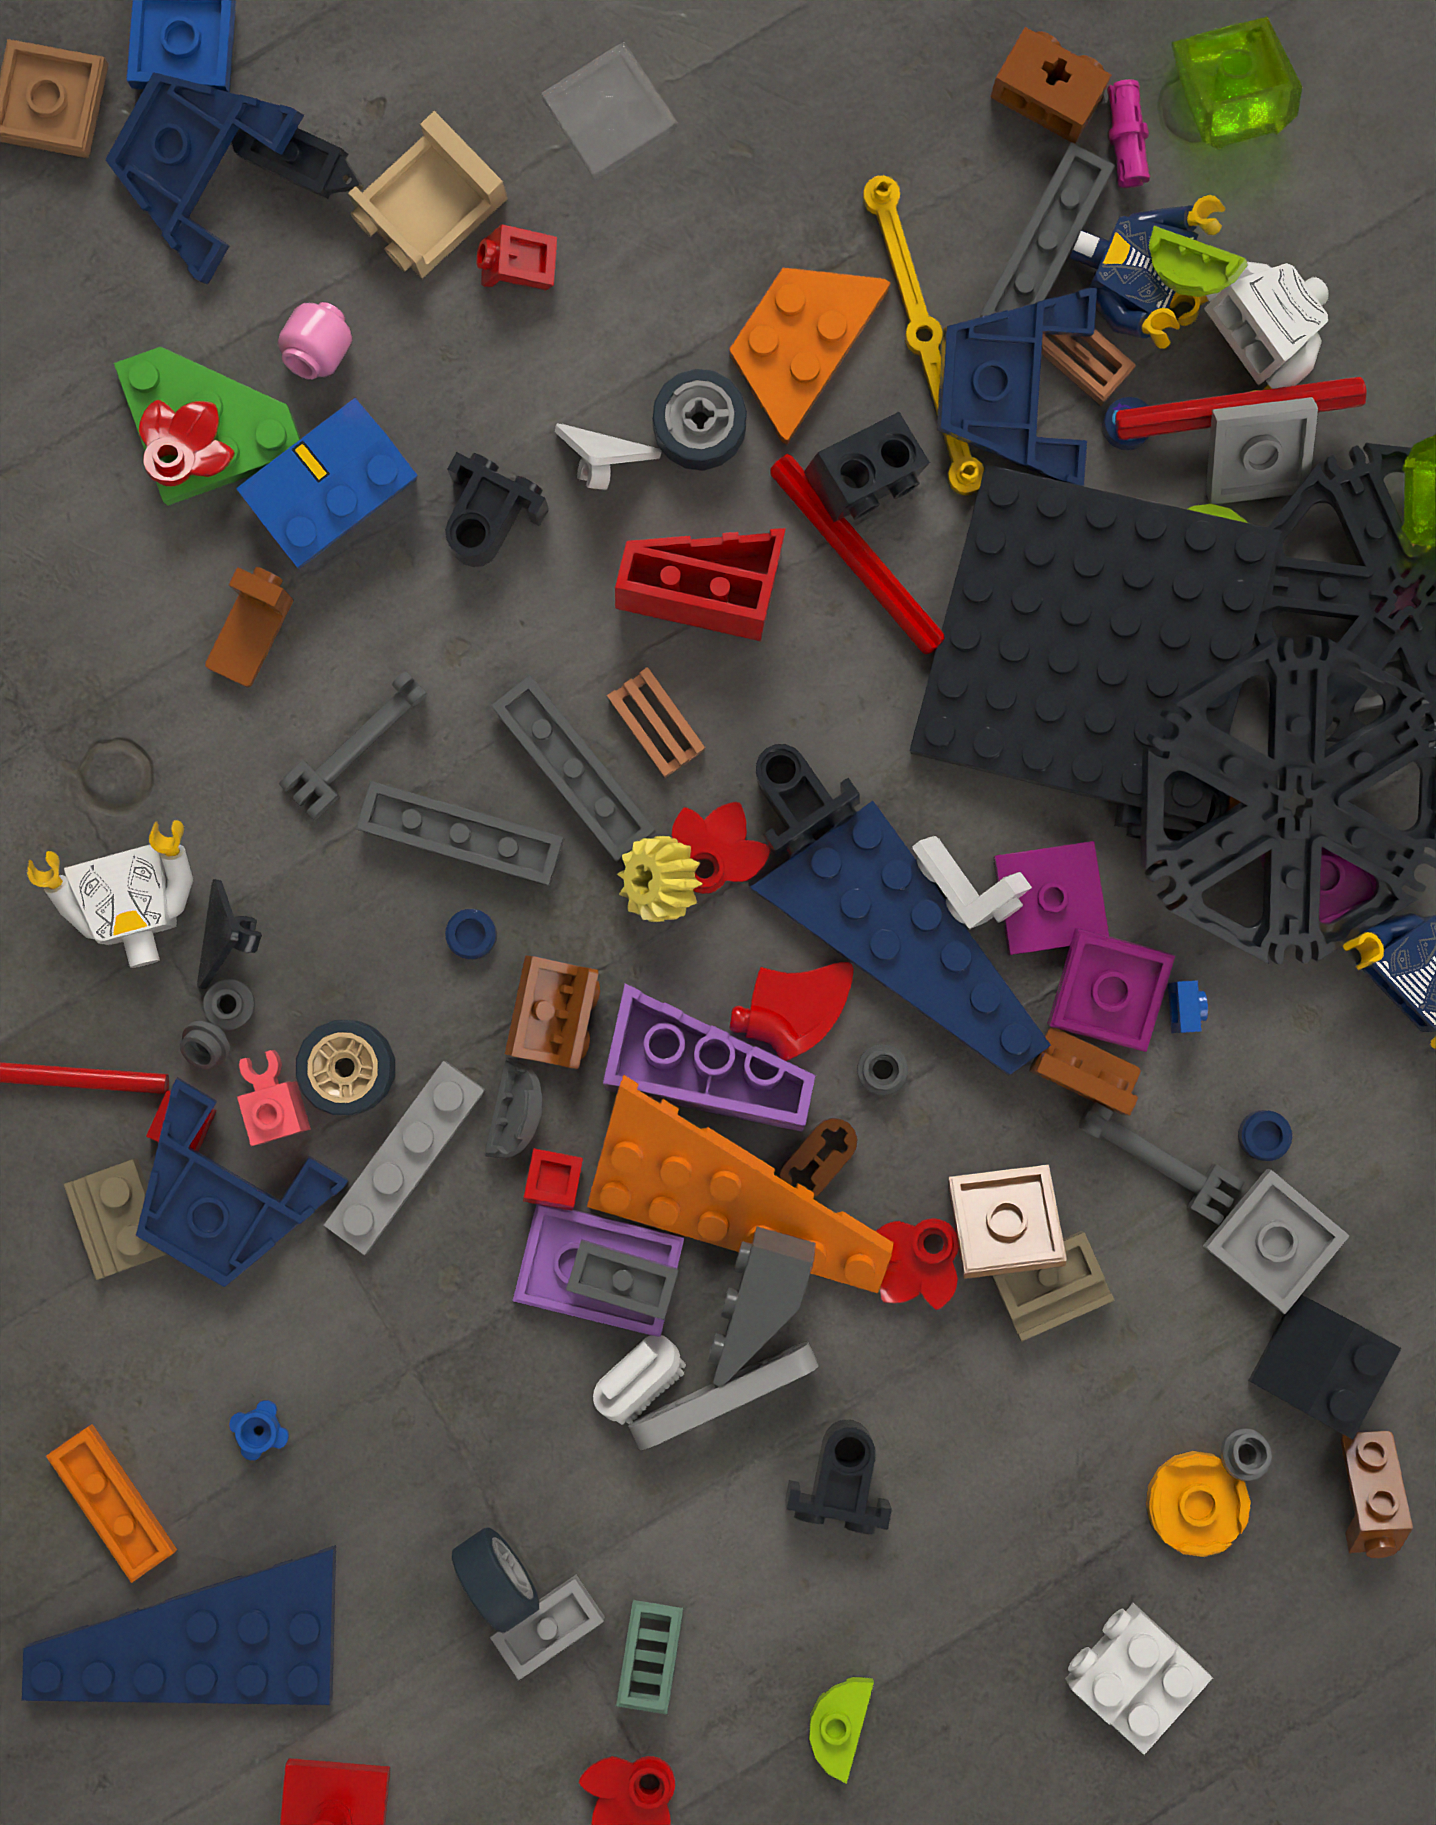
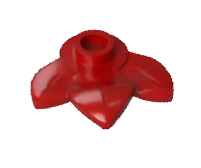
M156 400L146 408L139 423V434L147 447L143 455V463L146 473L151 479L164 486H178L184 483L190 475L210 477L223 471L228 466L235 452L225 443L215 440L219 426V415L216 405L212 402L195 401L180 407L175 412L163 401ZM168 455L177 456L176 460L170 463L160 460Z
M736 801L718 807L705 820L692 809L684 807L675 819L672 826V838H676L678 843L691 846L690 859L697 862L707 860L714 866V872L709 878H700L695 873V879L703 884L694 888L693 892L709 894L719 890L726 881H747L754 877L768 860L770 854V847L758 841L745 840L747 835L746 817L740 802Z
M931 1218L921 1221L916 1226L901 1221H893L877 1229V1233L893 1242L892 1255L880 1286L882 1301L885 1303H903L916 1298L922 1293L925 1300L936 1310L945 1306L955 1294L958 1284L953 1261L958 1254L959 1246L954 1228L946 1221ZM931 1235L940 1236L944 1242L943 1249L937 1254H930L925 1249V1241Z
M612 1756L593 1763L581 1775L579 1779L581 1787L590 1794L599 1797L593 1811L592 1825H671L667 1803L674 1794L675 1776L672 1768L664 1760L654 1756H646L631 1763L625 1759ZM652 1774L659 1779L660 1783L654 1789H646L640 1782L641 1778L644 1775Z

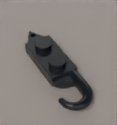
M241 128L238 129L231 142L234 152L243 160L325 199H328L330 194L348 192L354 187H357L359 190L364 188L347 161L348 153L302 129H296L282 155L273 151ZM352 178L351 182L347 184V180Z

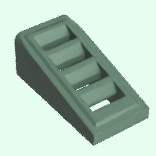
M633 1600L616 1706L668 1714L683 1608ZM641 1618L671 1622L669 1633L640 1628ZM638 1639L667 1643L666 1654L637 1649ZM635 1660L664 1664L663 1675L633 1670ZM636 1681L660 1685V1694L655 1696L631 1692V1682Z

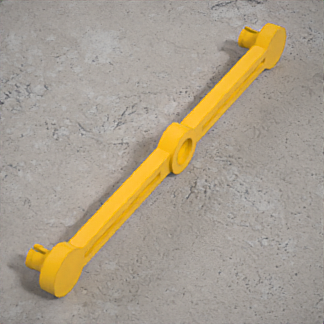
M884 175L876 176L865 185L863 203L869 212L877 215L909 320L905 333V343L911 352L920 357L938 416L941 355L938 347L942 340V327L936 319L928 315L896 207L900 198V188L892 178ZM919 329H928L932 334V338L927 342L918 340L916 332ZM943 433L952 462L947 475L948 483L956 493L972 495L980 488L985 468L979 460L971 457L966 442Z

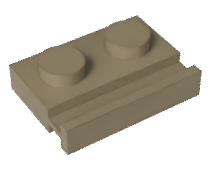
M138 1158L63 1184L96 1280L167 1255L165 1252L136 1236L147 1191V1184Z
M1080 1231L1063 1239L1067 1259L1066 1266L991 1275L1021 1341L1115 1301L1085 1232Z

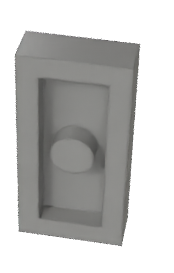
M574 1575L539 1599V1610L508 1632L493 1631L490 1638L517 1679L520 1680L603 1623L605 1616L578 1576Z

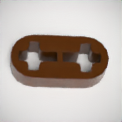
M829 1118L821 1121L783 1164L779 1171V1178L791 1185L793 1180L788 1174L790 1169L796 1167L798 1170H803L814 1159L819 1164L810 1176L811 1181L814 1183L813 1188L810 1190L814 1193V1199L854 1154L858 1140L855 1130L848 1122L839 1118ZM840 1127L843 1128L846 1134L842 1140L847 1145L846 1149L842 1153L833 1149L824 1160H821L817 1153L826 1143L825 1139L821 1136L823 1131L828 1128L830 1131L835 1132Z

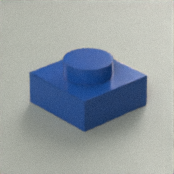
M1198 980L1168 983L1171 1033L1202 1031L1201 1021L1207 1020L1208 1003L1205 991H1198Z

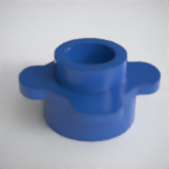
M263 1400L258 1403L256 1409L246 1414L237 1412L230 1419V1430L235 1433L237 1443L241 1447L242 1456L248 1460H257L262 1452L272 1447L282 1448L288 1442L289 1432L286 1428L280 1426L276 1417L277 1406L272 1401ZM256 1426L263 1427L264 1432L262 1435L255 1433Z

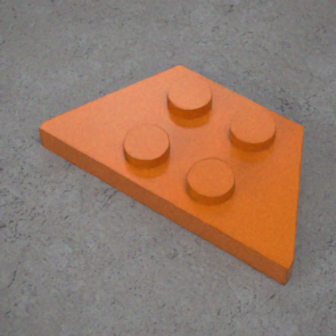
M782 268L729 349V356L740 374L746 378L753 396L759 406L765 410L781 442L786 445L789 443L890 288L891 282L883 278Z

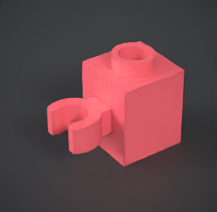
M275 1050L265 1052L269 1066L267 1071L261 1075L253 1070L250 1058L240 1059L239 1062L241 1075L246 1081L253 1084L255 1090L254 1092L237 1097L251 1146L311 1130L297 1081L278 1083L277 1077L280 1074L282 1063L280 1056Z

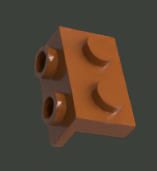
M525 955L505 1054L578 1069L580 1060L585 1057L589 1048L590 1035L587 1026L590 1012L596 1006L600 995V984L597 981L598 970Z

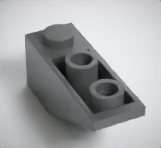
M756 1226L752 1243L742 1241L734 1271L743 1275L738 1289L728 1288L721 1312L722 1318L729 1319L725 1335L715 1333L708 1357V1363L716 1365L713 1384L723 1386L800 1309L813 1265L816 1243Z

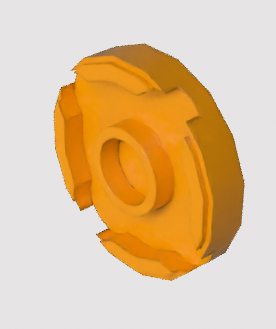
M1191 1451L1173 1456L1157 1469L1148 1485L1146 1508L1151 1525L1165 1543L1182 1554L1205 1557L1223 1552L1232 1545L1231 1542L1238 1537L1239 1533L1242 1534L1248 1524L1251 1502L1246 1483L1232 1477L1225 1470L1219 1457L1210 1453Z

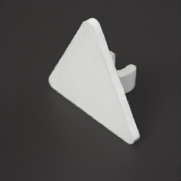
M556 424L555 433L582 457L578 466L577 478L579 480H587L586 486L588 488L607 490L611 473L610 464L660 459L661 450L658 448L564 424Z

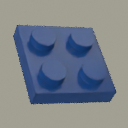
M133 0L127 82L131 89H144L153 72L229 92L236 0Z

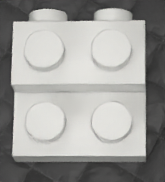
M1133 1603L1126 1611L1120 1609L1109 1618L1103 1627L1105 1635L1092 1649L1086 1647L1074 1657L1068 1667L1070 1674L1065 1679L1070 1688L1109 1725L1112 1724L1145 1755L1213 1677Z

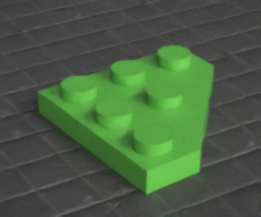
M158 347L114 363L138 433L139 423L144 411L156 400L163 401L175 412L180 407L191 402H212L216 405L219 415V426L215 440L225 443L235 452L228 466L216 475L210 477L190 475L184 483L172 487L156 482L162 500L167 506L252 476L301 439L287 404L165 348ZM142 441L144 450H146L147 447L145 446V444H144L143 441ZM168 455L160 460L170 463L175 461L177 456Z

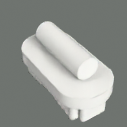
M650 1335L643 1339L597 1383L593 1393V1400L597 1410L609 1420L617 1421L621 1425L625 1422L631 1424L633 1420L637 1419V1415H641L642 1411L646 1410V1406H649L651 1401L655 1400V1397H658L660 1393H663L665 1389H668L670 1385L679 1380V1376L682 1377L684 1375L681 1368H685L686 1364L680 1358L677 1347L662 1335L661 1337Z

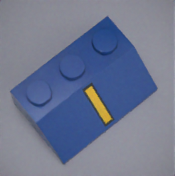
M354 398L236 489L288 557L300 569L417 480L418 475L386 433L358 400Z

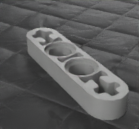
M803 1342L736 1372L723 1386L712 1383L638 1418L628 1427L638 1449L644 1450L795 1381L819 1367V1364L809 1342Z

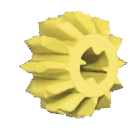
M670 836L643 838L633 843L632 851L622 855L626 866L625 870L617 874L624 879V887L619 895L629 899L628 912L641 915L642 920H648L649 922H662L685 916L686 908L697 903L693 889L703 884L695 879V870L700 863L690 859L691 846L678 843L676 838H671Z

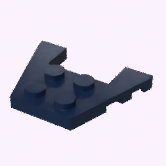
M153 72L105 161L139 206L149 213L161 229V235L170 247L177 250L189 266L187 269L192 276L199 282L209 284L230 245L190 219L194 207L239 128L282 155L302 121L304 114L292 107L261 101L257 98L241 94H233L210 86Z
M1087 288L1065 296L1046 299L1009 311L1005 310L946 326L942 334L937 430L1054 480L1084 486L1087 440L1036 436L1043 334L1081 337L1094 335L1097 288Z
M177 1077L172 1085L136 1236L221 1286L226 1287L275 1246L276 1242L298 1224L305 1221L330 1197L341 1191L347 1184L348 1178L313 1157L308 1156L282 1199L279 1200L189 1146L217 1103V1100Z

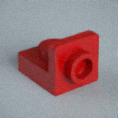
M501 224L480 242L477 251V267L482 269L481 285L492 288L499 281H505L547 291L554 285L557 237Z

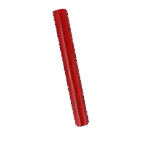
M1352 377L1125 409L1116 412L1115 427L1118 438L1121 440L1211 428L1212 409L1313 397L1318 407V413L1362 407L1366 403L1367 390L1363 378Z
M786 454L777 460L770 468L771 476L921 652L926 655L933 652L945 639L941 629L845 517L833 522L806 477L804 469L794 457Z

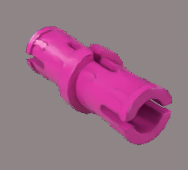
M1136 80L1117 81L1114 83V86L1109 85L1107 88L1112 117V128L1108 132L1109 142L1111 145H1114L1118 185L1123 188L1144 185L1143 182L1148 183L1150 181L1145 149V140L1149 136L1148 125L1143 122L1140 106V86Z

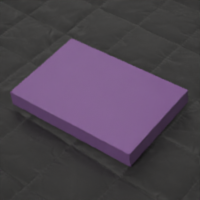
M536 1204L513 1301L661 1337L664 1320L567 1291L566 1288L582 1239L677 1268L684 1237L577 1210L569 1211Z

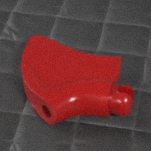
M840 962L801 973H786L760 967L753 989L750 1008L738 1005L733 1007L729 1029L733 1033H745L746 1038L770 1044L778 1057L785 1061L801 1055L821 1041L839 1018L852 984L854 974L852 964Z

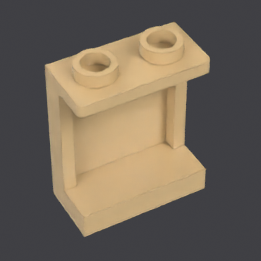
M435 111L420 124L424 135L363 193L357 187H354L348 193L355 208L350 214L356 223L370 237L377 232L389 244L384 250L401 270L405 272L411 267L421 278L425 277L507 200L503 181Z

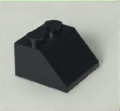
M1301 1294L1286 1314H1283L1248 1381L1349 1438L1354 1439L1402 1348Z

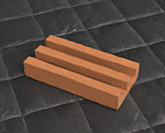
M1095 328L1094 335L1081 338L1118 369L1115 375L1072 337L1049 334L1106 385L1103 387L1045 336L1046 334H1043L1041 354L1100 406L1105 403L1109 396L1136 367L1135 363Z
M647 667L639 672L638 676L625 682L621 688L608 694L607 698L663 777L666 778L705 751V746ZM646 684L691 746L685 752L639 690L643 685ZM631 695L675 757L669 763L665 761L623 702V699Z

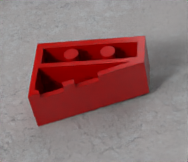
M786 528L770 529V533L750 535L728 532L722 533V537L691 539V536L626 541L615 585V609L761 641L781 558Z

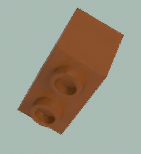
M1024 27L996 76L990 98L1076 144L1101 101L1112 74L1104 71L1103 66L1094 58L1086 55L1077 56L1061 47L1059 41L1052 35L1042 31L1034 32ZM1051 78L1058 80L1054 86L1048 84Z

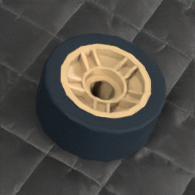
M333 1020L316 1027L303 1040L296 1056V1079L302 1094L315 1108L332 1115H356L374 1108L388 1094L395 1078V1056L389 1041L376 1028L356 1020ZM345 1058L351 1059L355 1065L353 1074L349 1077H343L340 1070L335 1069L336 1062H341Z

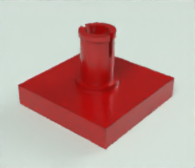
M289 1758L285 1764L280 1825H386L391 1766Z

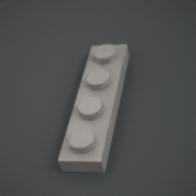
M443 1061L324 1226L363 1255H366L486 1090L450 1063Z

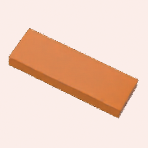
M93 1424L46 1455L131 1583L177 1551V1548Z

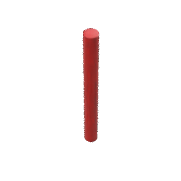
M0 1062V1083L165 1094L169 1088L168 1074Z

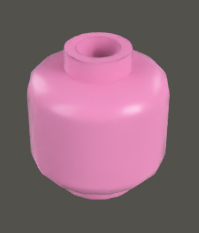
M321 302L319 305L303 303L297 306L282 329L277 342L282 353V361L286 367L298 376L312 380L317 377H327L333 374L348 351L352 341V334L350 328L344 322L345 316L335 306L325 302Z

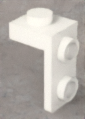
M937 836L920 840L912 846L914 852L919 857L917 858V864L921 872L930 881L938 884L947 897L946 905L950 913L959 922L965 923L969 929L986 923L993 917L998 923L1008 918L1023 906L1018 898L1032 889L1023 874L1018 872L1003 878L979 896Z

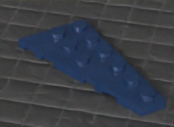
M871 801L857 811V814L848 822L836 829L830 830L816 840L809 848L792 857L750 887L756 894L779 908L796 923L808 929L830 945L836 952L890 991L902 997L919 1012L938 1023L1008 1076L1051 1046L963 923L955 919L950 913L944 897L933 882L921 872L917 860L874 801Z
M336 1545L296 1560L291 1559L275 1564L271 1568L246 1576L241 1575L172 1597L162 1603L140 1610L138 1608L122 1613L118 1617L90 1626L85 1625L29 1643L23 1648L22 1701L330 1705L333 1700Z

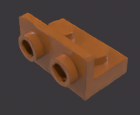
M1054 1027L1049 1028L1045 1037L1051 1046L1034 1058L1029 1072L1092 1102H1097L1111 1111L1130 1116L1139 1098L1131 1094L1141 1073L1140 1068Z

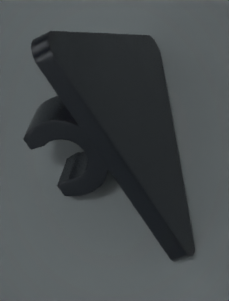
M213 879L211 883L197 987L202 989L208 987L233 948L246 953H256L262 937L261 932L255 931L257 925L255 918L248 916L234 917L223 882L217 879Z

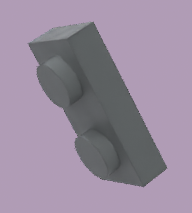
M582 1239L566 1290L664 1320L679 1268Z

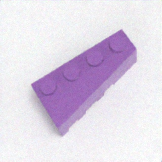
M624 985L603 1081L606 1091L618 1093L624 1074L639 1084L637 1090L658 1102L664 1099L672 1105L800 1132L803 1131L815 1080L814 1074L756 1046H750L717 1027L709 1026L684 1014L683 1011L665 1002L661 1003L632 986Z

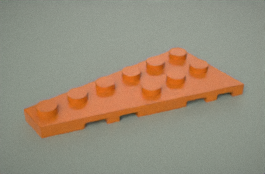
M623 1074L587 1207L739 1252L742 1241L752 1243L756 1226L816 1243L811 1274L878 1293L892 1255V1241L844 1211L837 1213L831 1211L813 1199L814 1193L799 1183L796 1187H793L774 1175L775 1168L711 1128L700 1129L677 1115L679 1111L677 1107L664 1099L660 1103L656 1102L637 1090L639 1084Z

